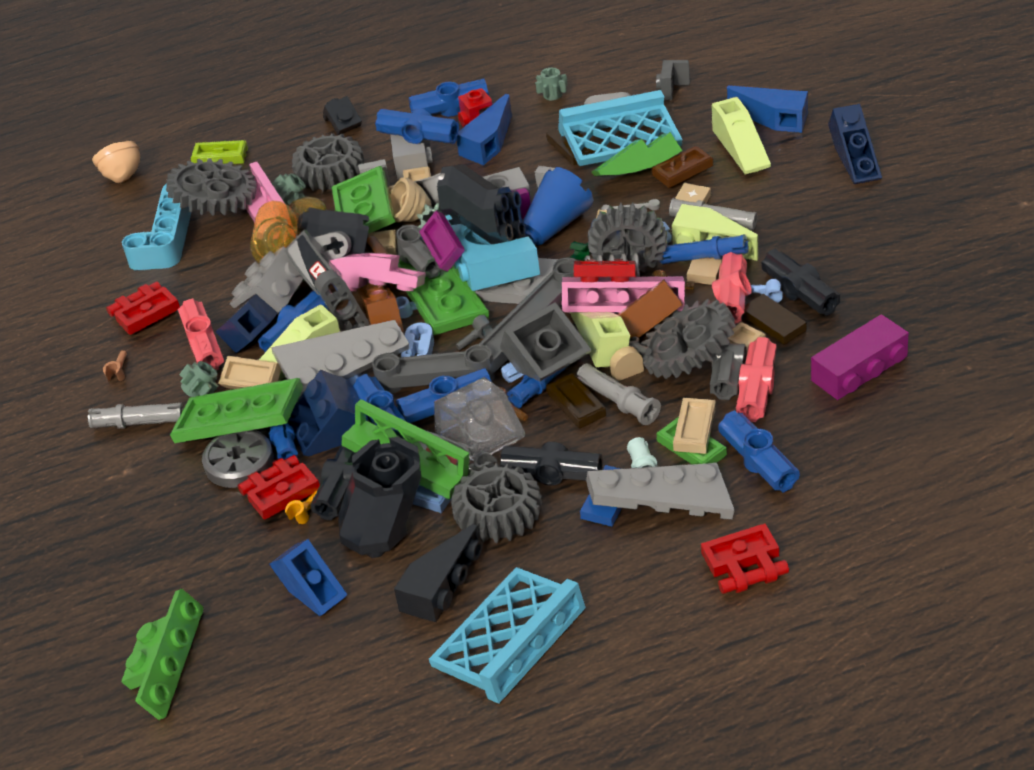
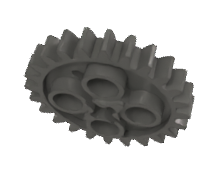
M208 158L207 162L197 159V163L187 161V166L178 164V169H171V173L167 175L166 192H168V198H173L172 203H180L181 209L189 207V212L200 210L201 215L206 211H210L212 216H215L216 212L219 211L226 215L227 210L237 213V208L246 209V204H252V199H255L257 182L254 181L255 176L250 175L249 170H242V165L233 167V162L223 164L222 159L217 162H213L211 158Z
M707 299L702 305L699 301H696L690 308L687 304L684 305L682 311L678 312V310H675L673 316L670 318L666 317L663 319L664 322L662 324L655 325V332L646 334L648 340L643 341L641 344L651 348L652 353L650 355L640 353L644 366L651 375L654 374L656 378L663 375L665 379L670 377L672 373L675 378H678L682 371L690 374L694 366L699 369L702 368L703 361L711 362L713 360L711 355L721 353L720 346L730 343L728 337L735 334L732 330L736 327L734 316L725 303L720 304L718 300L711 303Z

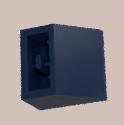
M320 369L297 400L289 422L303 455L309 457L341 446L342 435L355 424V404L359 401V398L350 380Z

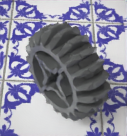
M334 133L330 136L322 134L321 137H312L310 142L304 141L303 146L297 147V152L293 153L292 169L293 173L304 182L305 188H311L312 191L321 189L325 192L327 189H332V186L359 175L358 165L364 164V154L358 141H354L352 137H345L344 134L335 136Z
M620 203L618 209L609 205L607 213L600 211L597 219H593L591 228L588 231V249L592 253L593 259L597 260L598 255H602L603 260L608 261L610 254H613L615 259H620L621 255L625 254L628 261H631L633 254L637 253L639 268L644 273L647 266L655 268L657 261L662 260L664 255L662 252H665L667 248V230L663 227L662 218H657L655 211L647 212L645 205L639 209L635 208L634 203L630 207H624Z
M497 462L491 468L483 465L481 471L471 469L469 477H461L460 484L454 486V495H452L451 500L454 520H456L461 531L472 524L477 525L479 537L483 543L489 538H493L497 544L500 538L506 537L511 541V537L514 534L523 536L524 528L532 529L534 521L539 519L542 505L540 488L537 485V481H534L531 473H525L522 467L513 469L510 463L504 467H499Z

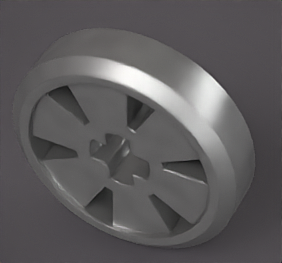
M256 430L217 436L206 446L202 454V464L208 479L216 485L228 488L238 487V484L247 480V476L255 471L260 473L270 468L274 460L269 439Z

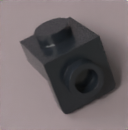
M348 96L341 99L334 98L324 105L323 118L325 121L329 120L338 135L361 126L362 120Z

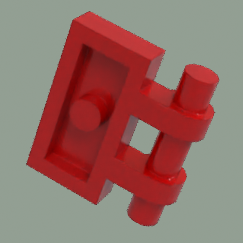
M596 259L574 261V277H580L581 282H598L599 277H611L612 282H628L629 277H635V261H623V259H614V261H596Z
M156 281L150 285L144 284L138 287L137 292L127 297L121 296L115 299V303L106 307L111 317L115 316L116 321L131 335L177 311L180 305L178 300Z
M295 455L285 460L280 458L274 461L272 467L260 473L255 471L247 476V480L238 484L241 494L243 496L247 494L249 502L264 520L284 510L289 502L300 501L310 496L320 486L319 480L304 463H299Z
M765 523L701 543V554L713 576L717 577L726 573L729 575L728 578L718 581L722 594L734 590L736 593L748 590L750 585L763 581L768 584L777 581L778 576L789 573V567L785 560L775 563L771 561V559L779 557V546ZM757 564L759 567L744 573L742 571V568Z

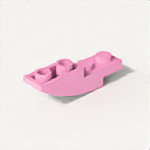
M361 253L329 260L340 271V276L350 291H357V288L366 285L367 281L374 285H386V282L397 284L396 288L403 291H414V288L423 285L425 282V272L398 267L399 255Z

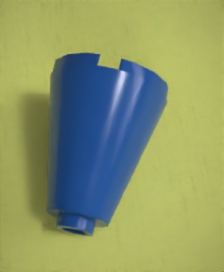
M556 167L553 171L550 168L545 173L523 219L526 226L525 237L529 236L534 245L545 243L587 212L593 204L594 200L589 188L585 192L580 186L582 180L572 172L561 167Z

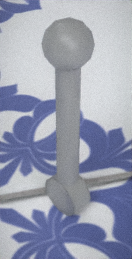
M652 199L649 203L634 205L637 209L645 205L650 210H658L660 208V201ZM603 205L601 210H607L609 205Z

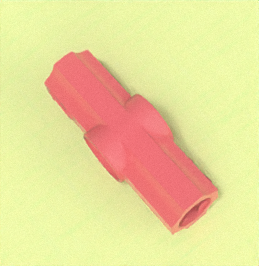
M730 252L723 255L719 269V279L712 282V289L719 303L724 302L726 307L729 308L736 324L741 321L745 309V297L752 293V289L746 276L747 261L742 254L738 255Z
M193 298L183 301V305L178 309L196 362H206L215 370H219V366L224 362V358L203 303L195 301Z
M757 337L754 342H750L746 363L741 364L739 396L736 412L743 413L751 422H756L759 418L764 417L768 394L772 395L774 387V363L777 346L766 337Z

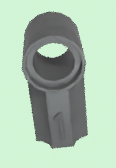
M415 225L402 226L397 231L399 259L404 263H410L417 271L425 272V276L429 279L438 276L441 269L419 233L421 228Z
M729 343L720 346L722 352L712 355L710 393L716 395L718 399L730 400L732 396L737 395L741 364L746 363V344Z

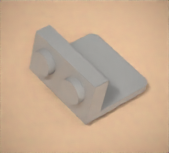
M284 246L275 253L269 251L259 264L255 261L246 270L245 275L247 278L234 288L231 293L234 298L229 305L236 308L255 294L276 312H280L287 305L302 282L303 277L287 256Z

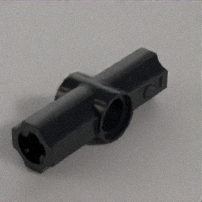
M777 249L767 252L766 257L761 262L762 270L780 282L781 289L790 300L800 298L818 313L825 316L835 311V308L840 303V294L821 281L815 267L809 263L801 266Z
M558 442L544 443L541 449L503 446L500 467H504L508 463H510L513 469L522 467L525 473H531L542 484L551 486L559 484L562 479L586 481L587 471L602 470L603 457L600 453L568 451L564 445Z
M342 444L335 458L325 461L321 473L322 483L310 504L312 512L324 520L332 521L334 517L338 516L353 471L352 456L356 452L342 446Z

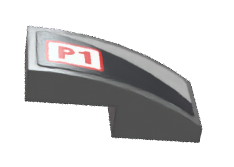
M303 230L284 250L297 271L317 295L319 294L315 289V280L322 272L334 270L341 275L340 271L323 254L325 250L307 230Z

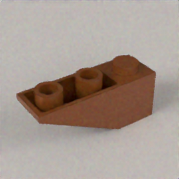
M367 281L366 285L357 288L369 325L395 320L401 331H404L396 297L387 284L374 285Z

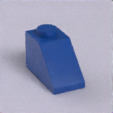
M308 539L293 545L269 564L286 589L319 616L323 615L347 596L343 587Z

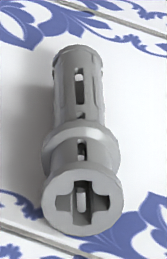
M588 363L583 364L579 368L577 378L583 384L614 401L621 412L631 413L643 425H650L658 417L661 404L656 398H648L642 395L640 389L635 386L627 387Z

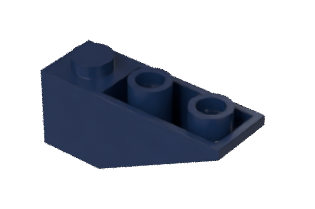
M855 104L834 108L828 126L835 149L853 184L882 179L861 105Z
M255 294L215 332L237 353L250 343L279 312H276Z

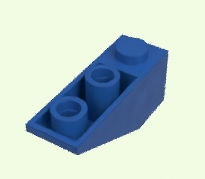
M727 86V99L738 97L748 110L752 121L776 131L803 132L808 115V91Z
M505 94L458 131L457 146L459 156L485 165L501 151L512 118L509 94Z

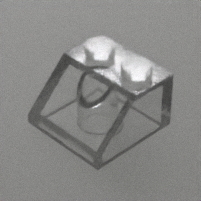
M485 377L434 401L435 432L445 437L449 443L469 452V458L473 462L481 452L493 454L503 449V446H509L525 437V431L505 391Z

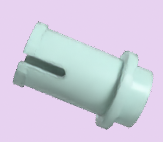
M637 437L628 442L627 450L632 459L631 468L658 466L657 460L651 455L648 443L644 438Z

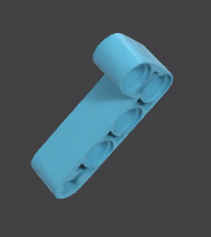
M166 184L161 191L152 231L133 233L126 236L122 241L128 265L133 270L170 268L177 265L181 259L191 212H189V207L181 209L180 203H172L173 198H168Z

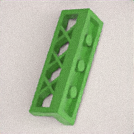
M360 399L355 404V424L342 435V446L357 453L372 440L379 439L380 444L390 443L389 438L398 437L392 429L394 428L400 432L404 440L418 447L422 475L419 485L450 500L452 495H454V486L460 484L461 477H468L469 452ZM366 415L372 417L377 426L366 421ZM418 441L426 444L431 453L424 450ZM446 454L457 459L458 466L451 463Z

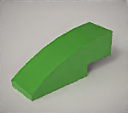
M671 132L660 135L648 145L645 144L643 139L635 140L594 169L592 174L594 176H614L637 172L660 164L683 150Z

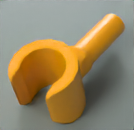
M316 492L303 503L295 500L287 504L285 512L289 520H292L295 516L298 524L308 522L309 515L307 511L311 509L310 504Z

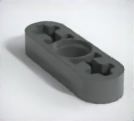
M334 270L322 272L315 280V289L330 313L337 318L340 329L347 331L369 326L368 319L341 276ZM332 283L337 291L331 293L328 285ZM349 300L345 308L336 310L339 302ZM351 317L355 319L356 324L354 326L348 320Z

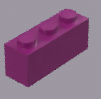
M881 314L812 356L811 381L838 400L846 394L854 392L865 382L879 376L884 370L907 357L909 332Z

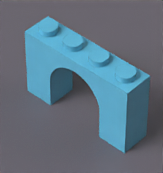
M450 215L445 216L447 220L452 219ZM463 224L451 225L465 249L453 266L454 269L459 270L461 281H466L472 291L540 275L537 248L529 236L503 243L490 244Z

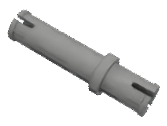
M673 198L670 203L669 216L676 217L681 205L686 204L711 208L752 231L756 227L757 212L708 205L701 200L689 202Z
M180 402L132 407L117 404L116 407L91 408L88 410V423L90 428L117 426L118 429L126 428L127 425L177 422L184 407L183 403Z

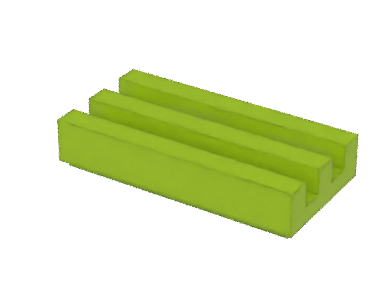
M246 140L195 143L191 162L197 163V159L207 162L208 158H211L213 162L222 159L223 164L233 162V164L244 163V157H246V151L248 150Z

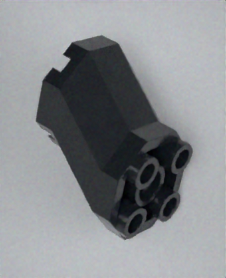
M464 164L442 167L440 174L445 173L444 179L438 180L437 192L440 210L444 215L449 214L452 217L451 220H448L451 225L463 224L490 244H498L525 237L526 226L521 218V196L518 191L512 192L509 186L498 188Z
M309 207L306 212L303 211L302 215H299L296 231L302 232L307 230L312 237L335 231L344 232L349 236L352 245L347 255L361 254L365 252L369 226L364 224L369 221V216ZM334 237V242L326 245L327 250L336 248L338 253H340V248L344 246L343 241H337L336 237Z
M400 437L389 438L390 443L380 444L379 439L369 441L352 456L353 471L338 514L339 536L341 544L360 555L367 554L371 558L381 557L407 535V519L422 475L418 447Z

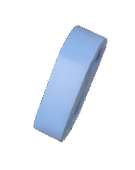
M422 322L410 325L405 332V337L409 342V350L402 352L401 357L415 356V354L417 356L432 354L434 346L432 327Z

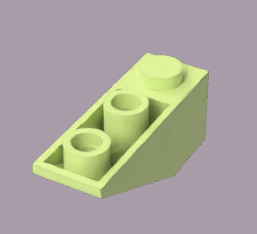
M738 97L712 103L713 132L744 174L755 173L771 167L750 114Z
M681 205L672 223L673 245L710 240L712 236L725 238L745 234L747 240L744 241H748L749 250L748 253H742L745 259L758 260V235L711 208Z
M319 305L296 317L271 347L340 332L338 320L323 305ZM271 347L259 359L278 363L272 354ZM282 370L278 381L286 378Z
M570 312L580 335L591 348L589 355L595 367H610V360L614 353L623 347L629 346L630 334L621 316L612 312Z

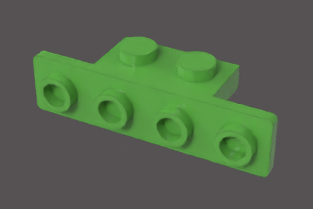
M183 589L175 591L166 617L154 622H148L139 629L136 635V644L132 654L126 661L127 668L121 681L131 690L140 686L136 702L158 720L165 718L168 713L204 610L203 606Z

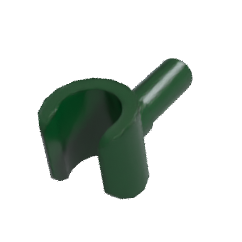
M576 241L571 243L570 248L575 251L570 258L585 261L586 256H590L588 243L583 244Z

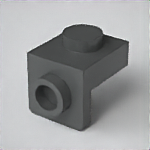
M663 60L661 74L656 75V89L662 91L664 100H672L674 85L690 84L688 60Z

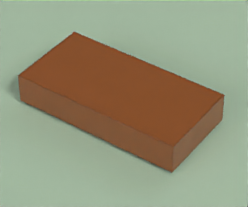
M663 279L617 315L621 316L630 337L639 338L681 307L683 303L665 279Z

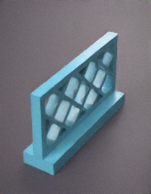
M661 90L559 110V133L561 136L565 135L579 166L607 161L631 144L634 137L646 140L645 144L648 145L658 138L660 131L663 133L671 132L679 146H682L683 139L664 106V95ZM659 117L662 118V120H661L660 123H659V122H656V121H654V120H651V119L659 118ZM634 122L637 123L635 128L625 125ZM644 125L655 130L650 134L640 129ZM608 127L612 128L609 133L600 130ZM619 130L630 135L627 139L616 136L615 133ZM585 132L586 135L584 136V138L574 135L573 133ZM593 135L604 140L600 145L590 141L591 136ZM609 142H612L617 145H620L621 147L618 149H611L606 146ZM586 147L596 152L583 156L581 150Z
M516 567L429 658L431 667L485 690L487 698L499 704L586 608L578 583L566 579L562 584ZM519 581L530 585V588L511 592ZM552 593L547 601L537 602V596ZM532 598V605L513 609L514 602ZM508 604L509 611L493 615L489 614L495 607ZM533 615L525 624L516 626V619ZM510 621L511 628L492 632V625ZM486 627L487 634L468 639L467 636L473 630ZM510 639L503 648L494 650L493 643ZM488 645L489 652L470 656L469 649ZM464 651V658L450 662L445 660L450 654ZM488 663L479 674L471 671L473 666Z

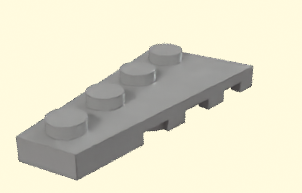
M391 320L271 347L287 380L300 378L303 385L300 393L301 396L306 390L308 383L314 379L320 369L349 379L373 367V359L380 354L393 353L398 355L409 350V342L396 321Z
M717 463L587 471L586 482L593 505L637 509L639 505H647L654 508L657 512L669 513L670 508L689 510V515L704 516V512L720 513V518L733 519L734 507Z

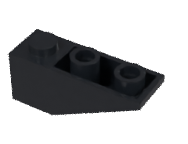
M470 525L409 564L394 588L399 612L432 622L438 621L442 612L450 607L457 587L465 582L471 564L474 560H478L481 555L483 543L479 538L477 525Z

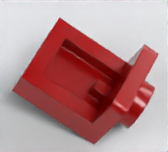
M482 88L471 90L464 95L458 96L461 111L458 112L460 124L462 127H465L480 115L479 110L493 105L492 99Z

